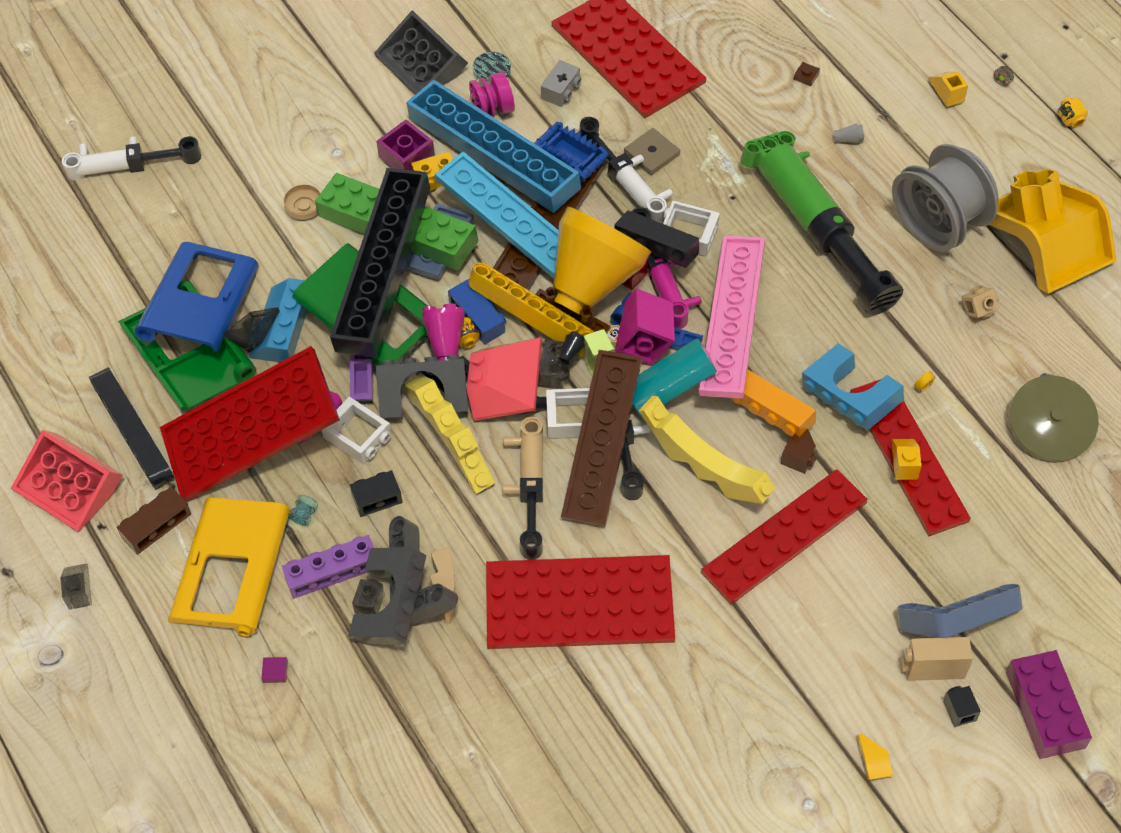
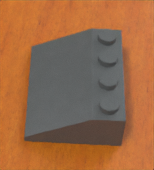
M413 10L374 52L415 94L433 80L442 85L454 79L468 64L458 52Z

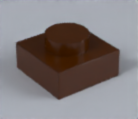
M802 62L794 74V80L812 86L820 73V68Z

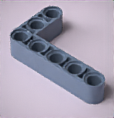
M1006 584L944 607L907 603L899 605L897 608L901 631L944 638L1023 609L1020 585Z

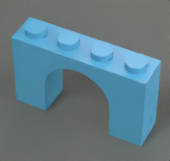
M838 343L802 372L803 387L807 392L815 394L822 402L831 405L840 414L847 416L856 425L862 426L868 431L904 401V386L886 375L872 388L864 392L849 393L839 389L836 384L855 369V358L853 352Z

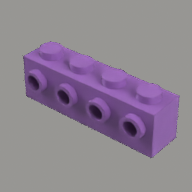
M370 536L356 537L345 544H336L328 550L314 552L308 557L291 560L287 564L282 565L292 598L295 599L368 573L365 567L370 548H374Z

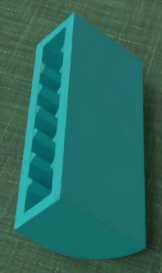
M698 338L639 374L633 405L640 415L639 409L651 396H658L664 405L717 372L708 351Z

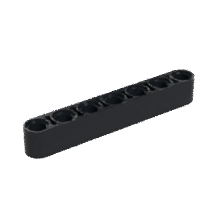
M107 367L89 376L92 386L153 488L173 479L174 475L110 368Z

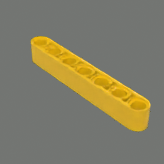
M474 264L468 280L470 288L559 344L563 345L565 336L572 331L581 334L583 337L594 332L487 264ZM584 348L577 355L584 357Z

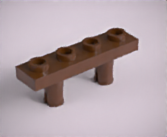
M549 287L546 291L539 289L535 295L594 332L604 329L607 334L611 329L610 325L593 317L594 310L590 306H584L580 310L579 315L555 302L558 291L554 287Z

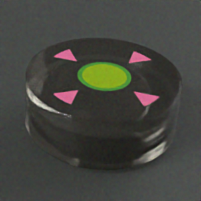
M1000 66L993 73L995 82L1000 86H1008L1014 80L1012 70L1006 66Z

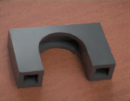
M459 355L446 356V360L438 361L437 357H425V362H416V358L402 359L403 364H394V360L381 361V365L376 366L381 418L403 417L402 386L411 374L418 371L433 373L441 380L444 387L445 400L452 404L455 412L468 411L464 359H460Z
M413 547L370 548L365 570L379 578H394L395 590L391 601L382 611L376 614H354L348 637L362 644H406L427 555Z

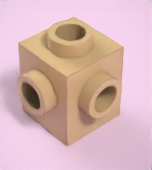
M980 285L974 287L972 292L961 296L967 316L984 318L992 315L993 311L999 309L998 295L993 288Z

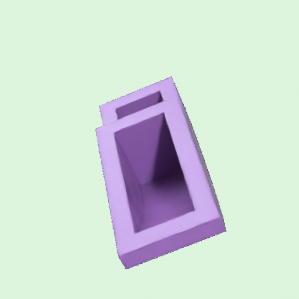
M351 354L350 397L356 401L373 400L374 363L372 359H368L365 356Z

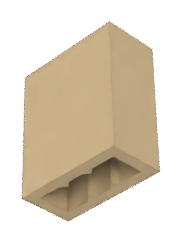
M970 638L911 639L909 648L905 649V658H902V670L907 672L908 681L965 679L973 660Z

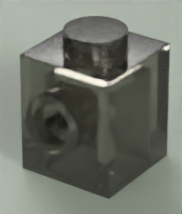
M360 579L352 602L355 614H376L379 612L385 595L382 583L374 579Z

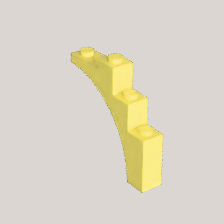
M418 374L404 382L402 387L410 402L423 413L438 432L461 468L473 492L477 494L493 485L495 481L477 448L478 444L470 428L460 422L452 404L443 399L435 381L422 374Z

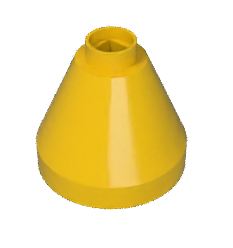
M567 207L559 221L554 288L559 290L554 301L580 315V310L585 305L593 307L642 269L651 251L609 225L579 210Z

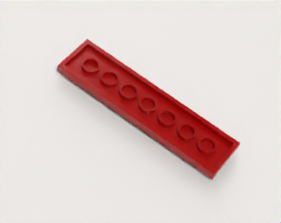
M880 380L851 389L850 393L867 391ZM902 401L869 430L893 474L894 464L891 440L915 439L919 445L922 466L918 480L897 481L929 537L970 522L971 517L907 405Z
M836 469L701 569V574L732 605L867 504L868 499Z

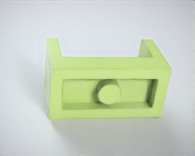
M604 329L584 335V361L592 377L598 350L614 352V348Z

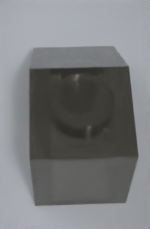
M88 564L64 568L60 579L62 598L67 608L71 610L91 606Z

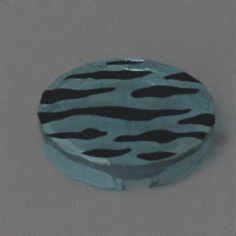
M499 52L483 53L473 62L474 77L477 80L484 78L488 85L489 75L503 72L506 77H509L511 74L510 60Z

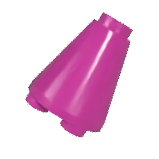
M444 304L443 308L438 309L435 306L423 307L422 319L434 356L438 358V361L446 360V356L458 354L465 311L462 307H456V304Z

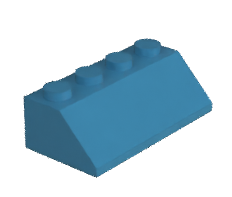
M288 278L271 287L249 358L282 362L294 355L308 310L293 299L292 296L296 288L305 280Z

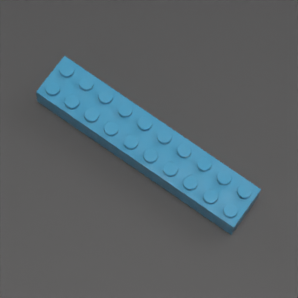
M435 80L431 81L406 102L409 118L458 151L465 152L479 165L553 213L581 189L578 171Z

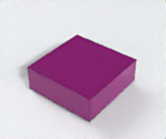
M287 657L263 658L261 677L263 683L286 682Z

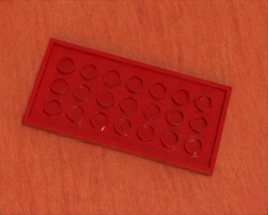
M589 0L551 21L552 27L644 119L706 83V77L626 0Z
M310 346L160 427L179 494L187 502L340 421L315 349Z
M670 555L486 561L487 649L675 643Z

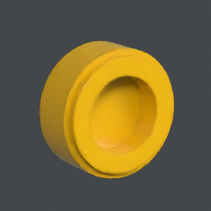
M928 371L916 381L914 386L919 392H922L935 381L936 376L931 371Z

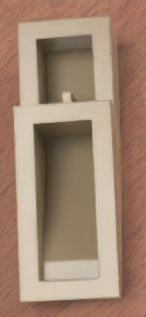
M449 548L432 552V564L436 573L429 575L431 585L439 583L456 592L454 568ZM454 609L442 614L446 625L451 623Z

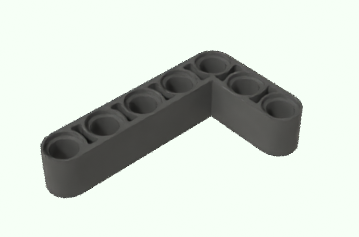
M402 516L393 518L389 525V548L413 547L420 551L419 527ZM390 578L391 601L395 590L394 578ZM420 583L410 625L453 610L458 603L457 593L439 583L421 589Z

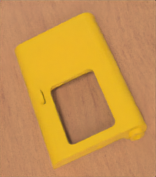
M207 498L168 622L234 628L237 634L244 637L255 634L290 514V508L277 502ZM210 556L248 559L235 608L231 614L192 611L205 563Z

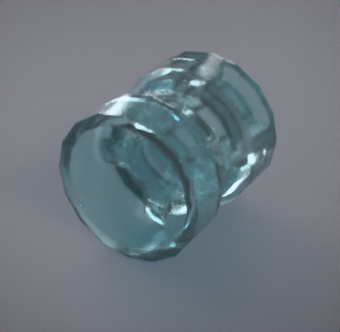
M299 495L295 501L296 506L291 509L288 517L296 524L308 526L312 519L311 513H315L318 503L309 496Z

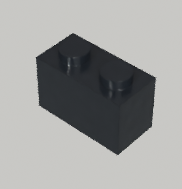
M392 470L380 472L376 476L360 479L350 484L351 494L360 517L403 503L401 491Z

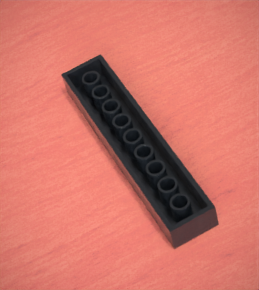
M386 168L330 335L335 352L377 358L430 191L427 172Z

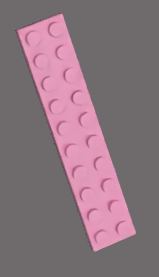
M723 236L706 350L717 372L700 382L699 396L744 399L765 237Z

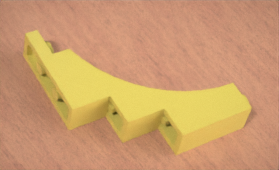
M651 396L639 409L642 417L669 458L674 461L688 462L698 479L716 481L726 498L763 504L776 489L766 471L742 465L711 447L694 433L677 414L668 413L658 396Z

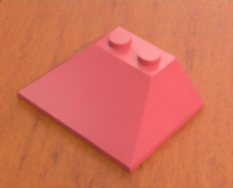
M541 337L482 348L471 353L466 389L475 421L535 411L542 346Z

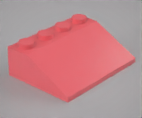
M42 430L11 489L80 532L112 496L123 474L61 435Z

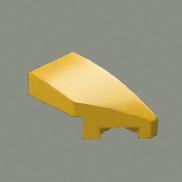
M857 734L860 754L863 755L867 780L893 776L888 751L865 735Z

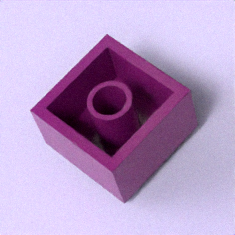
M407 119L376 141L378 156L394 169L412 170L411 163L435 156L433 140Z

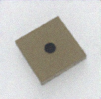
M651 128L624 148V153L631 159L641 154L644 157V161L638 165L652 175L679 156L680 149L656 129Z

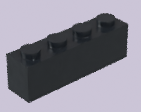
M629 210L614 224L616 230L645 246L651 251V255L687 268L699 254L698 237Z

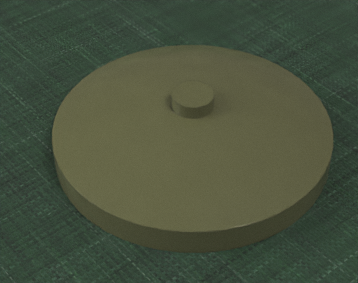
M1048 375L1030 380L1017 391L1008 411L1009 427L1015 441L1029 455L1046 462H1065L1078 457L1092 444L1098 431V412L1091 396L1079 384L1061 376Z

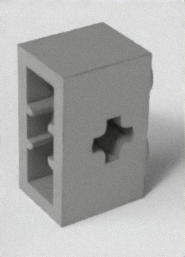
M559 60L541 85V99L562 107L566 101L570 100L574 89L578 88L581 84L580 68Z

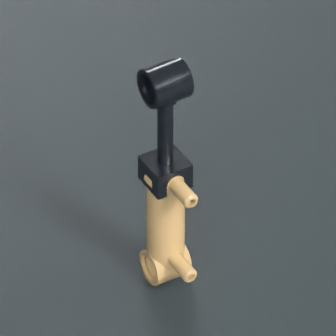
M527 417L521 422V437L503 438L504 446H521L520 485H503L502 493L520 494L521 503H527V530L520 536V551L525 559L536 560L543 552L542 535L536 531V503L543 502V425L540 419ZM529 543H534V544H536L535 546H532V547L527 546V544H529Z

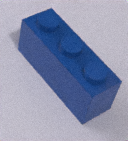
M469 279L448 290L449 303L463 308L465 317L472 320L480 333L479 339L485 345L505 333L506 320L501 312H497L494 309L491 300L486 299L483 295L469 287Z

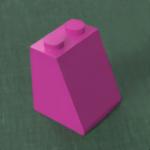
M636 288L625 301L615 352L640 356L643 363L652 366L675 341L673 302Z

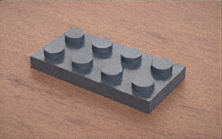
M438 203L434 207L436 211L472 224L474 221L473 214ZM410 251L405 270L439 280L447 266L434 262L432 259H426L422 255L413 254Z

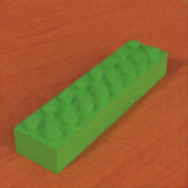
M335 173L314 202L319 217L365 234L379 189ZM425 206L411 251L413 254L422 255L426 259H432L434 262L442 263L444 266L458 271L479 241L476 225Z

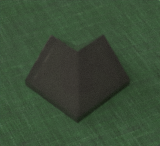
M276 307L249 312L223 334L233 343L247 352H251L264 341L280 310Z

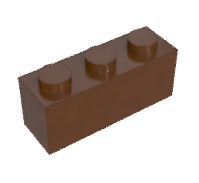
M171 486L167 490L160 492L151 502L141 506L135 514L125 518L116 528L124 542L138 555L189 517L191 511L188 503Z

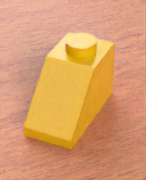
M892 439L895 480H918L922 466L919 445L915 439Z

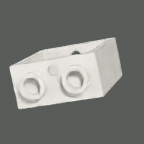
M672 201L670 208H666L664 212V223L662 224L672 227L676 218L706 226L701 240L699 239L698 255L707 257L719 226L720 213Z
M590 388L546 390L548 439L579 437L582 423L557 424L556 406L586 405Z
M350 396L337 409L340 421L322 430L324 439L363 465L368 459L370 460L375 456L381 445L386 444L392 435L389 422ZM355 415H358L377 428L361 447L339 433Z

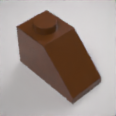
M808 429L800 437L796 434L790 437L781 458L782 465L803 474L806 473L808 467L813 468L817 456L814 455L816 445Z

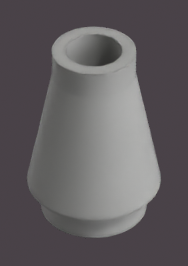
M857 123L834 130L836 142L859 143V141L864 140L863 126L857 125Z

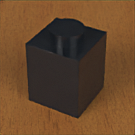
M955 686L946 693L943 702L954 727L977 721L981 711L970 686L963 688Z

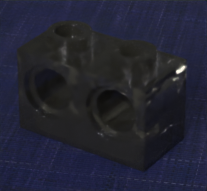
M545 339L540 359L538 387L563 389L565 382H569L570 369H568V365L563 364L556 357L560 356L564 342Z

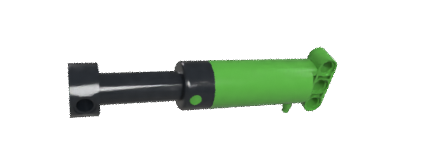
M781 131L746 142L740 158L741 164L748 168L757 167L820 251L824 253L832 252L859 286L856 297L870 315H877L894 306L903 295V287L890 271L884 270L879 272L852 237L855 231L853 223L804 163L803 160L808 158L810 153L808 151L797 153L793 149L796 141L795 135L789 131Z

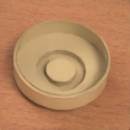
M297 185L291 188L284 196L285 211L290 217L298 220L315 217L318 211L314 201L319 196L320 191L311 185Z

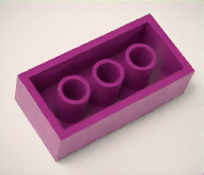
M1057 650L1011 660L1006 674L1039 759L1086 749L1092 736Z

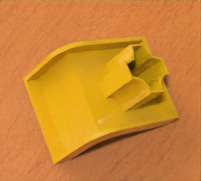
M1047 168L1041 171L1026 170L1013 176L1014 184L1010 185L1011 192L998 198L997 215L989 225L1010 233L1025 243L1033 259L1039 290L1049 294L1117 261L1111 219L1107 207L1097 195L1059 181L1057 171Z

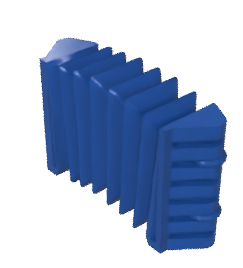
M555 122L534 142L540 148L578 171L580 183L585 182L586 178L590 177L592 172L594 173L596 168H599L600 164H603L605 159L609 157L608 152L602 146L597 148V142L592 144V139L587 141V135L581 137V132L575 133V128L569 131L568 126L563 128L562 122Z

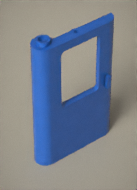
M182 242L135 328L136 336L145 342H151L160 333L206 344L212 347L213 351L218 352L259 267L258 262L249 256L191 242ZM198 255L234 263L218 297L213 298L178 289L192 260L196 259Z

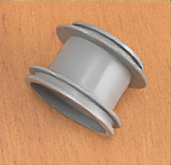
M951 144L939 145L930 154L929 169L917 165L908 166L893 181L892 197L900 219L919 242L932 250L945 252L958 247L965 240L967 223L982 227L989 225L996 218L998 190L995 180L982 160L967 149Z

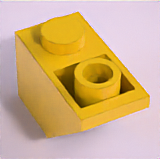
M944 72L929 77L930 83L946 107L965 101L968 84L959 72Z

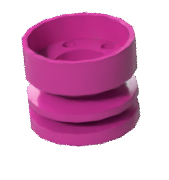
M503 72L489 75V85L484 78H479L478 82L476 80L469 82L470 98L473 105L493 118L495 117V108L500 115L514 112L513 93L509 81Z

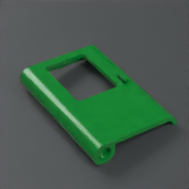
M349 243L341 247L301 283L292 296L293 299L331 329H333L359 252ZM401 284L395 302L418 319L422 325L398 348H393L382 339L377 358L365 356L368 359H372V362L377 366L381 365V361L394 360V364H398L428 336L422 319L423 307L428 305Z
M183 281L178 287L180 290L200 294L190 281ZM146 308L118 321L182 411H189L252 378L256 373V367L229 331H227L218 352L213 351L209 345L203 344L170 360L155 339L151 342H145L135 334V328Z

